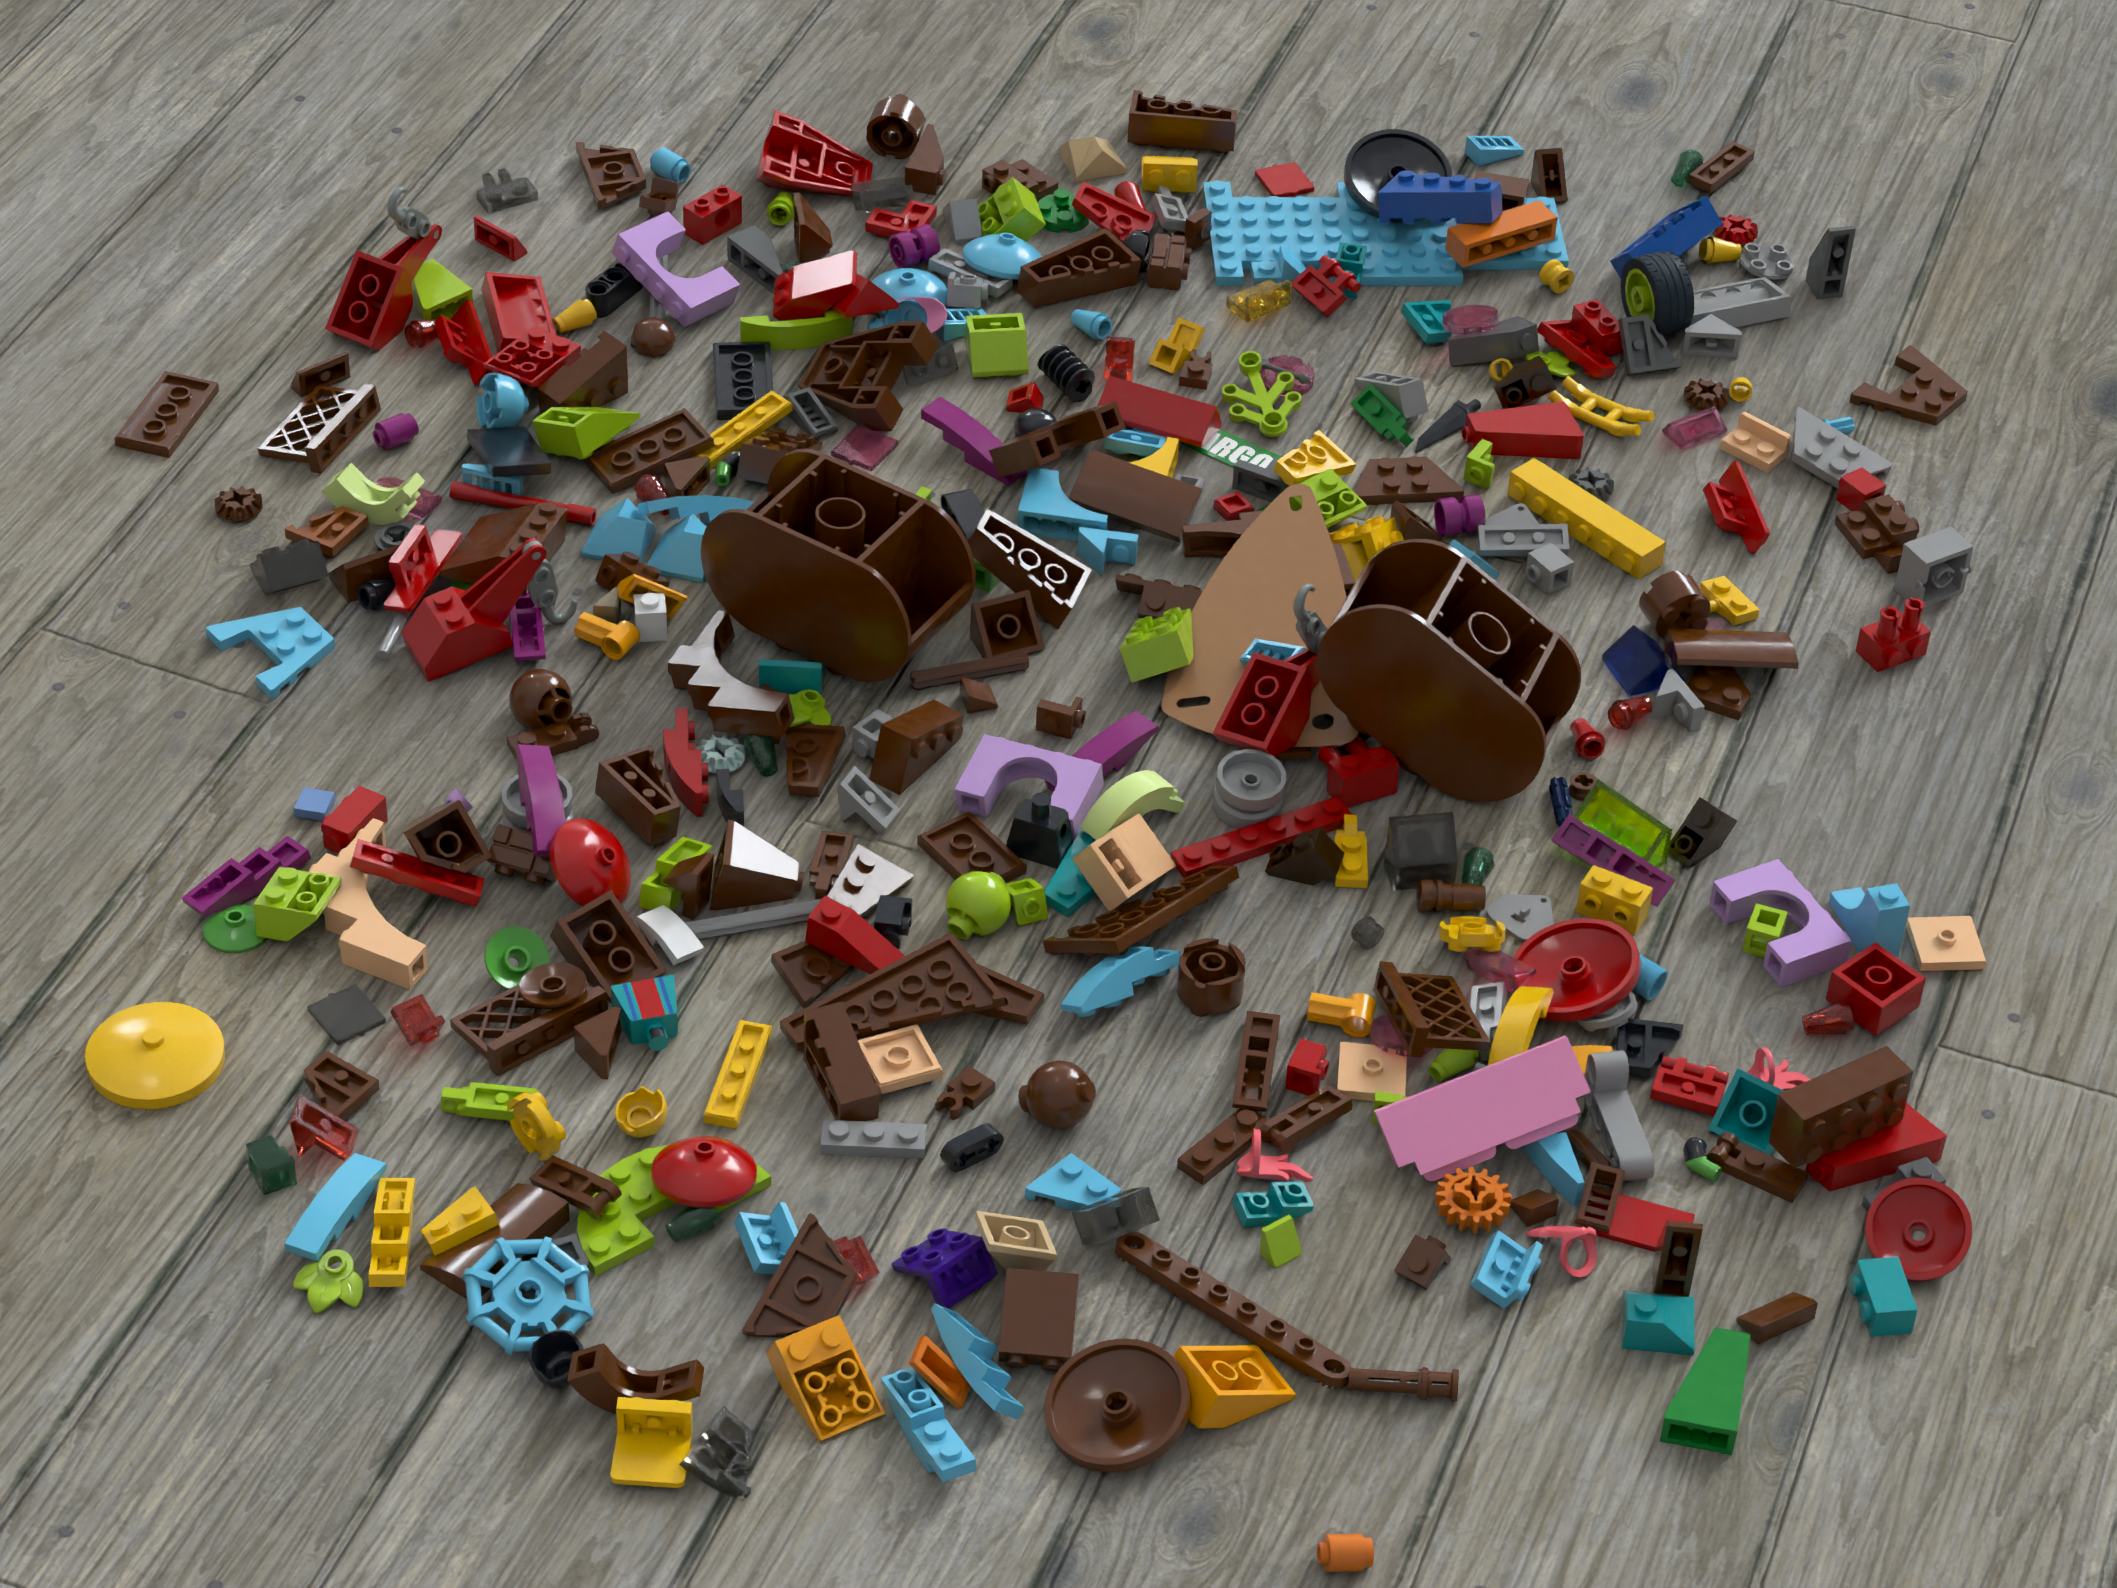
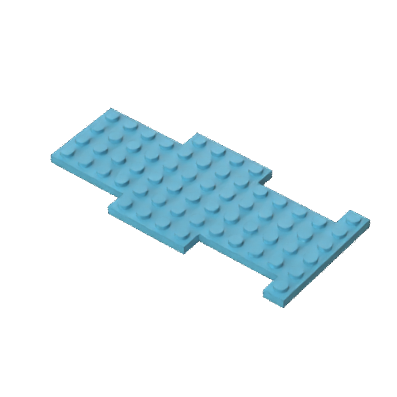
M1219 180L1203 182L1204 205L1206 209L1212 212V230L1209 242L1215 286H1243V270H1250L1251 262H1261L1263 260L1278 261L1280 244L1305 264L1306 268L1311 265L1316 270L1321 267L1319 260L1322 256L1327 255L1330 259L1334 258L1336 260L1340 242L1367 246L1361 286H1462V270H1541L1552 259H1557L1564 267L1568 268L1569 259L1554 198H1527L1526 204L1540 200L1558 217L1555 240L1462 268L1445 251L1447 229L1462 224L1456 223L1455 218L1442 223H1431L1430 218L1414 223H1380L1378 218L1362 210L1352 200L1344 182H1337V197H1232L1230 182Z

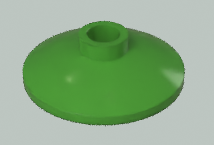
M235 905L211 914L203 925V936L207 944L215 950L224 953L247 952L257 948L267 939L256 936L254 907L249 905Z
M518 926L507 927L495 933L488 941L484 953L485 966L489 975L498 985L507 990L518 985L521 978L529 970L550 963L549 952L543 940L533 931ZM509 958H515L518 962V967H513L509 963Z

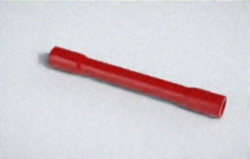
M453 481L450 487V498L472 503L480 502L510 509L548 502L555 504L557 507L567 508L566 521L593 526L596 520L597 511L595 508L526 497L458 481Z

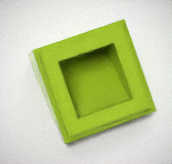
M1290 1215L1273 1222L1261 1230L1259 1254L1274 1268H1278L1301 1255L1300 1242L1293 1218Z

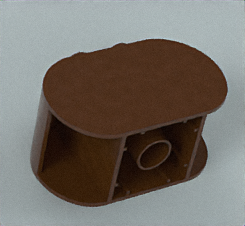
M797 449L783 456L771 471L767 491L746 510L730 509L716 516L708 524L701 541V562L707 582L718 601L737 622L748 630L775 642L781 649L799 653L813 661L822 663L832 673L845 675L858 681L878 682L894 676L966 606L975 589L976 570L970 546L959 526L943 509L918 495L812 449Z
M1408 539L1393 543L1377 552L1367 562L1323 636L1317 653V668L1322 686L1333 704L1347 715L1349 723L1355 730L1364 735H1371L1395 755L1399 765L1405 771L1414 775H1420L1434 788L1450 796L1475 802H1492L1507 799L1520 793L1535 779L1544 762L1546 749L1561 719L1568 713L1575 702L1581 685L1579 660L1572 646L1562 635L1460 551L1445 543L1429 539Z

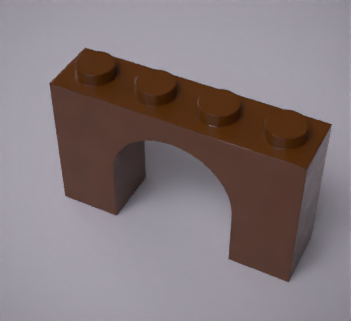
M1113 401L1071 414L989 450L1000 478L1042 466L1062 457L1060 454L1062 451L1105 438L1126 427L1117 403Z

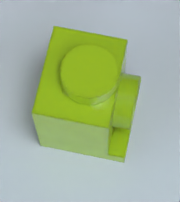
M1756 903L1747 926L1742 952L1765 958L1768 942L1782 938L1788 912Z

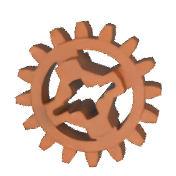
M1470 1166L1468 1173H1464L1460 1168H1456L1455 1176L1446 1173L1444 1181L1438 1182L1435 1197V1206L1439 1207L1438 1215L1447 1216V1225H1452L1455 1222L1458 1223L1459 1231H1463L1466 1227H1471L1473 1234H1477L1478 1227H1483L1485 1231L1490 1232L1492 1223L1500 1227L1503 1218H1508L1512 1194L1507 1193L1508 1184H1499L1500 1176L1498 1174L1492 1177L1487 1176L1488 1169L1475 1173L1474 1167Z

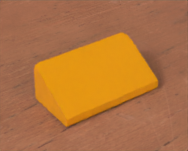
M636 574L625 578L617 585L619 598L633 604L634 594L664 593L666 614L669 619L675 616L687 600V595Z

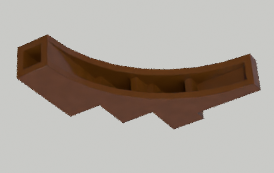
M1263 511L1239 513V520L1182 526L1184 556L1225 557L1236 541ZM1341 543L1333 544L1341 571L1346 596H1348L1355 584V580Z

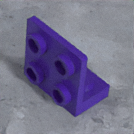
M945 1228L931 1232L927 1236V1240L918 1246L904 1250L901 1253V1257L891 1263L894 1271L926 1277L935 1303L945 1308H950L998 1275L992 1256L987 1251L982 1237L965 1232L949 1231Z

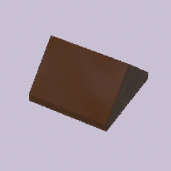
M399 545L344 563L328 573L329 579L348 603L358 600L357 589L364 581L393 578L388 562Z
M1029 590L971 604L970 639L983 658L1022 651L1031 653L1045 649Z

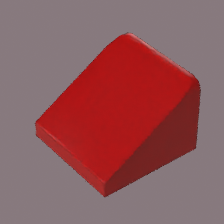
M1035 382L1009 391L1006 405L1008 412L1022 413L1031 408L1042 409L1044 397Z

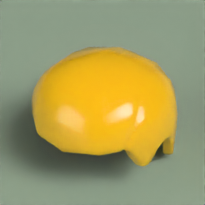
M641 1086L635 1092L624 1095L617 1102L614 1115L619 1128L625 1134L635 1138H644L655 1135L664 1127L668 1109L660 1089L653 1092Z

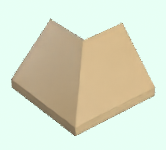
M1092 136L1069 140L1058 148L1059 156L1076 182L1127 173V168L1107 139Z
M983 1211L975 1212L974 1218L987 1251L1005 1270L1007 1268L1044 1271L1056 1260V1250L1042 1220Z

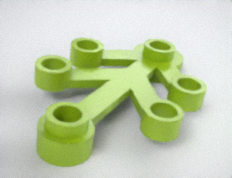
M1255 351L1243 352L1239 356V370L1244 376L1249 378L1255 395L1239 389L1235 384H1226L1222 387V399L1227 403H1233L1237 400L1261 409L1262 414L1248 410L1243 404L1237 403L1229 408L1230 420L1235 423H1241L1246 420L1259 425L1261 433L1268 437L1281 436L1288 428L1287 416L1291 411L1301 408L1302 396L1299 392L1291 391L1285 395V402L1277 411L1273 409V405L1284 391L1291 390L1294 387V376L1286 371L1279 373L1277 381L1267 393L1259 373L1262 368L1260 354Z

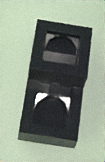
M716 769L717 801L726 823L728 820H733L744 827L743 790H730L729 769Z

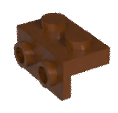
M630 552L605 554L595 579L598 584L609 591L618 587L617 585L620 581L633 574L667 588L670 584L669 580L660 575V570L639 562L640 558Z

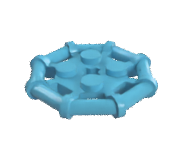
M545 1236L544 1239L505 1240L502 1237L494 1240V1245L471 1268L465 1269L462 1279L466 1282L468 1303L466 1319L469 1325L478 1327L505 1349L504 1353L511 1355L512 1352L530 1351L533 1342L540 1336L519 1337L521 1329L528 1333L535 1332L538 1329H542L544 1333L556 1330L557 1327L553 1321L562 1312L571 1315V1317L560 1330L571 1331L574 1334L586 1322H590L594 1316L588 1285L589 1269L586 1265H580L552 1243V1238ZM514 1254H537V1258H531V1261H521L522 1258H515ZM547 1257L561 1267L564 1272L560 1273L546 1261ZM499 1260L503 1261L505 1266L496 1275L488 1272ZM574 1284L576 1301L567 1299L564 1291L565 1285ZM481 1286L491 1288L492 1294L491 1302L482 1305ZM523 1288L528 1291L533 1288L536 1290L534 1296L536 1299H525L522 1297L520 1289ZM495 1314L499 1315L512 1326L510 1333L506 1332L491 1320L490 1317Z

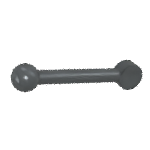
M1261 359V370L1269 369L1278 373L1290 372L1301 384H1307L1310 380L1309 375L1306 373L1298 374L1269 364L1266 359Z

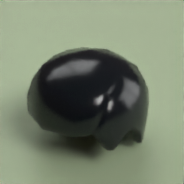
M1138 229L1126 236L1123 244L1141 259L1139 272L1146 273L1145 268L1148 267V264L1145 262V258L1150 246L1148 235L1150 232Z
M1031 408L1023 411L1016 417L1014 432L1015 435L1021 437L1057 420L1054 415L1045 409Z
M556 1329L544 1333L533 1342L528 1354V1361L541 1383L551 1388H563L570 1385L567 1379L572 1353L583 1350L584 1347L573 1332Z

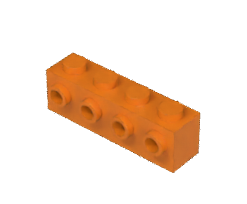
M1540 200L1502 211V214L1493 223H1462L1449 227L1447 229L1445 251L1462 268L1555 240L1558 217Z

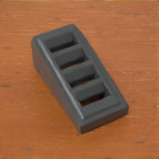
M810 387L785 395V399L792 403L793 409L787 415L807 434L814 436V439L838 432L839 427ZM821 425H824V426H825V427H822V428H819V429H816V428H815V427H818V426H821Z

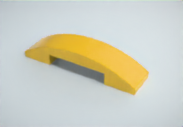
M1521 986L1513 993L1499 1020L1491 1046L1488 1066L1528 1050L1539 1017H1546L1554 994L1553 988Z

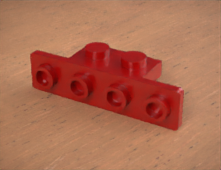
M466 300L452 316L451 320L440 315L434 324L438 332V339L441 341L444 350V356L454 364L458 362L467 367L473 384L479 386L484 375L493 373V371L484 368V363L491 359L492 355L473 302Z
M1734 460L1719 479L1720 485L1708 482L1703 492L1715 518V524L1725 532L1732 531L1740 534L1748 552L1755 554L1767 541L1770 531L1740 462Z
M415 524L388 562L396 587L384 602L385 610L407 613L413 611L438 575L440 569L462 540L461 532L437 529L429 537L426 525Z

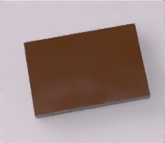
M970 811L917 836V844L954 880L969 872L983 871L998 874L1006 884L1026 874L1027 865Z

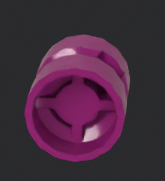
M928 224L912 228L909 232L897 233L889 238V252L898 268H910L918 265L919 262H927L931 257L940 252L938 237L934 229Z
M1480 495L1462 496L1458 501L1454 497L1437 499L1434 504V519L1439 535L1441 537L1459 535L1461 530L1468 534L1477 533L1478 525H1485L1486 522L1485 508Z

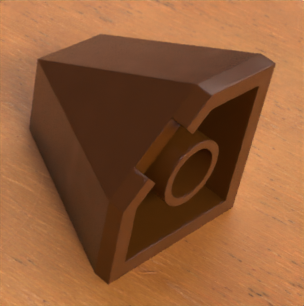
M460 800L435 807L410 822L403 832L418 859L432 865L466 873L492 857Z

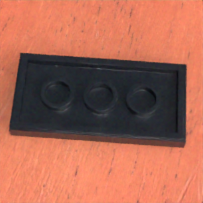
M770 342L713 343L717 420H731L771 390L773 391Z
M525 426L467 430V440L493 477L551 473V462Z

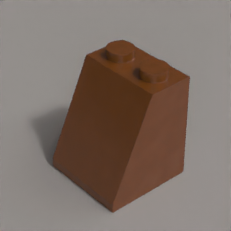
M1007 1268L998 1351L999 1362H1005L1006 1366L1012 1368H1025L1027 1364L1042 1365L1041 1368L1047 1371H1058L1072 1357L1078 1304L1079 1274Z

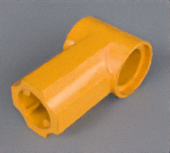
M583 612L578 617V622L574 627L576 637L601 646L604 654L613 660H620L640 641V632L637 627L625 620L620 621L616 625Z
M1311 992L1307 1020L1341 1026L1343 1031L1349 1036L1361 1038L1369 1034L1377 1006L1375 1000L1364 993H1355L1346 999Z

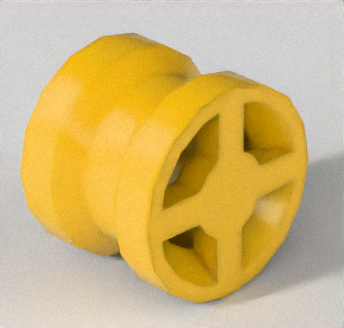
M1552 259L1542 267L1539 279L1546 286H1550L1553 292L1561 294L1572 285L1574 273L1569 268L1564 267L1557 259Z

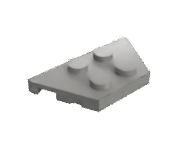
M1800 407L1796 409L1793 416L1795 428L1792 433V443L1794 445L1791 450V461L1837 489L1839 488L1838 484L1842 476L1861 467L1872 475L1880 472L1885 475L1890 472L1893 463Z

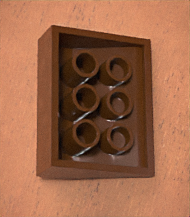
M548 502L535 503L480 517L440 569L439 576L476 583L530 538H536L541 542L547 552L545 559L550 562L565 541L567 508L557 507L555 504ZM526 586L522 594L528 593V586Z

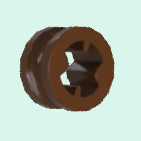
M1588 772L1574 773L1570 777V796L1579 801L1593 799L1596 796L1598 779Z

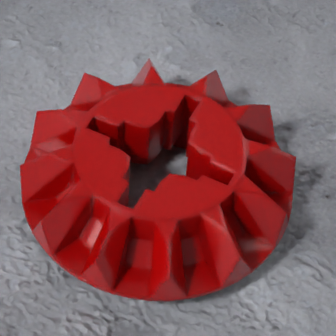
M1730 214L1728 218L1720 217L1723 224L1714 230L1715 235L1719 239L1740 245L1753 242L1758 235L1757 224L1752 223L1750 218H1742L1741 215L1734 217Z

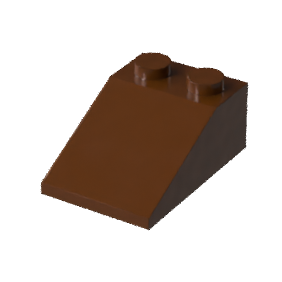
M612 890L558 920L550 934L551 939L566 961L581 969L586 976V980L593 987L599 985L607 993V1000L610 1003L612 985L657 978L667 972Z

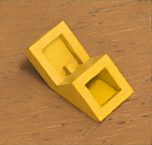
M1178 317L1168 341L1159 338L1148 364L1175 374L1183 367L1184 360H1190V352L1193 349L1197 350L1206 329L1203 326Z

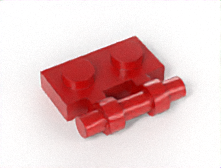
M1324 255L1319 260L1321 267L1318 270L1310 265L1290 284L1298 294L1328 318L1347 300L1343 291L1350 289L1353 293H1357L1361 288V284L1356 281V276L1350 271L1345 272L1337 260L1334 258L1330 259L1327 255ZM1329 277L1337 278L1333 283L1328 280Z
M1663 1056L1661 1067L1659 1066L1651 1089L1650 1099L1714 1116L1721 1103L1730 1073L1719 1071L1717 1066L1709 1064L1704 1067L1689 1063L1687 1058L1677 1056V1059Z

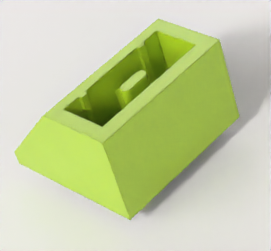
M1013 177L1005 184L1000 185L989 199L978 206L982 236L1011 233L1028 242L1046 225L1034 193Z
M1022 313L966 316L965 346L972 377L987 378L990 376L1029 374L1026 328Z
M1331 468L1297 483L1305 484L1312 489L1327 528L1367 509L1366 503ZM1301 496L1289 497L1291 510H1300L1302 508Z
M279 867L254 902L256 936L286 942L291 940L318 919L341 885V877L301 871L290 867Z

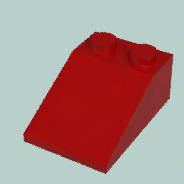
M854 250L800 264L791 268L787 273H781L774 282L773 316L779 321L819 318L856 287L857 253Z

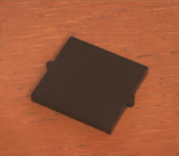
M356 984L337 993H329L328 997L307 1006V1011L336 1045H340L357 1036L363 1037L365 1032L386 1023V1018Z

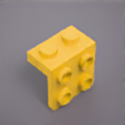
M1171 156L1142 157V190L1158 192V186L1169 187L1171 192H1196L1197 159Z
M1382 515L1370 518L1365 521V524L1359 526L1357 522L1345 524L1339 527L1340 530L1329 533L1332 544L1341 543V545L1362 540L1368 561L1383 548L1404 540L1402 533L1398 530L1395 517L1383 520Z
M618 1397L616 1406L617 1436L610 1472L611 1481L614 1484L666 1488L683 1487L686 1480L693 1433L692 1402Z

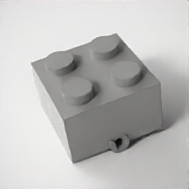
M1952 526L1904 543L1894 590L1905 600L1908 599L1910 601V598L1922 600L1925 605L1924 607L1963 593L1967 574L1973 571L1970 561L1974 546Z

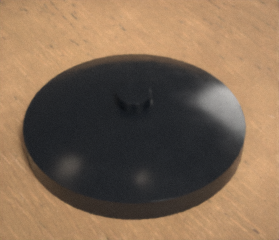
M1386 129L1370 133L1353 145L1344 166V183L1352 200L1362 210L1379 219L1378 192L1399 172L1409 170L1413 171L1414 174L1438 173L1442 177H1451L1452 169L1445 154L1429 139L1406 130ZM1390 218V222L1403 223V218ZM1427 218L1415 220V222L1422 221Z

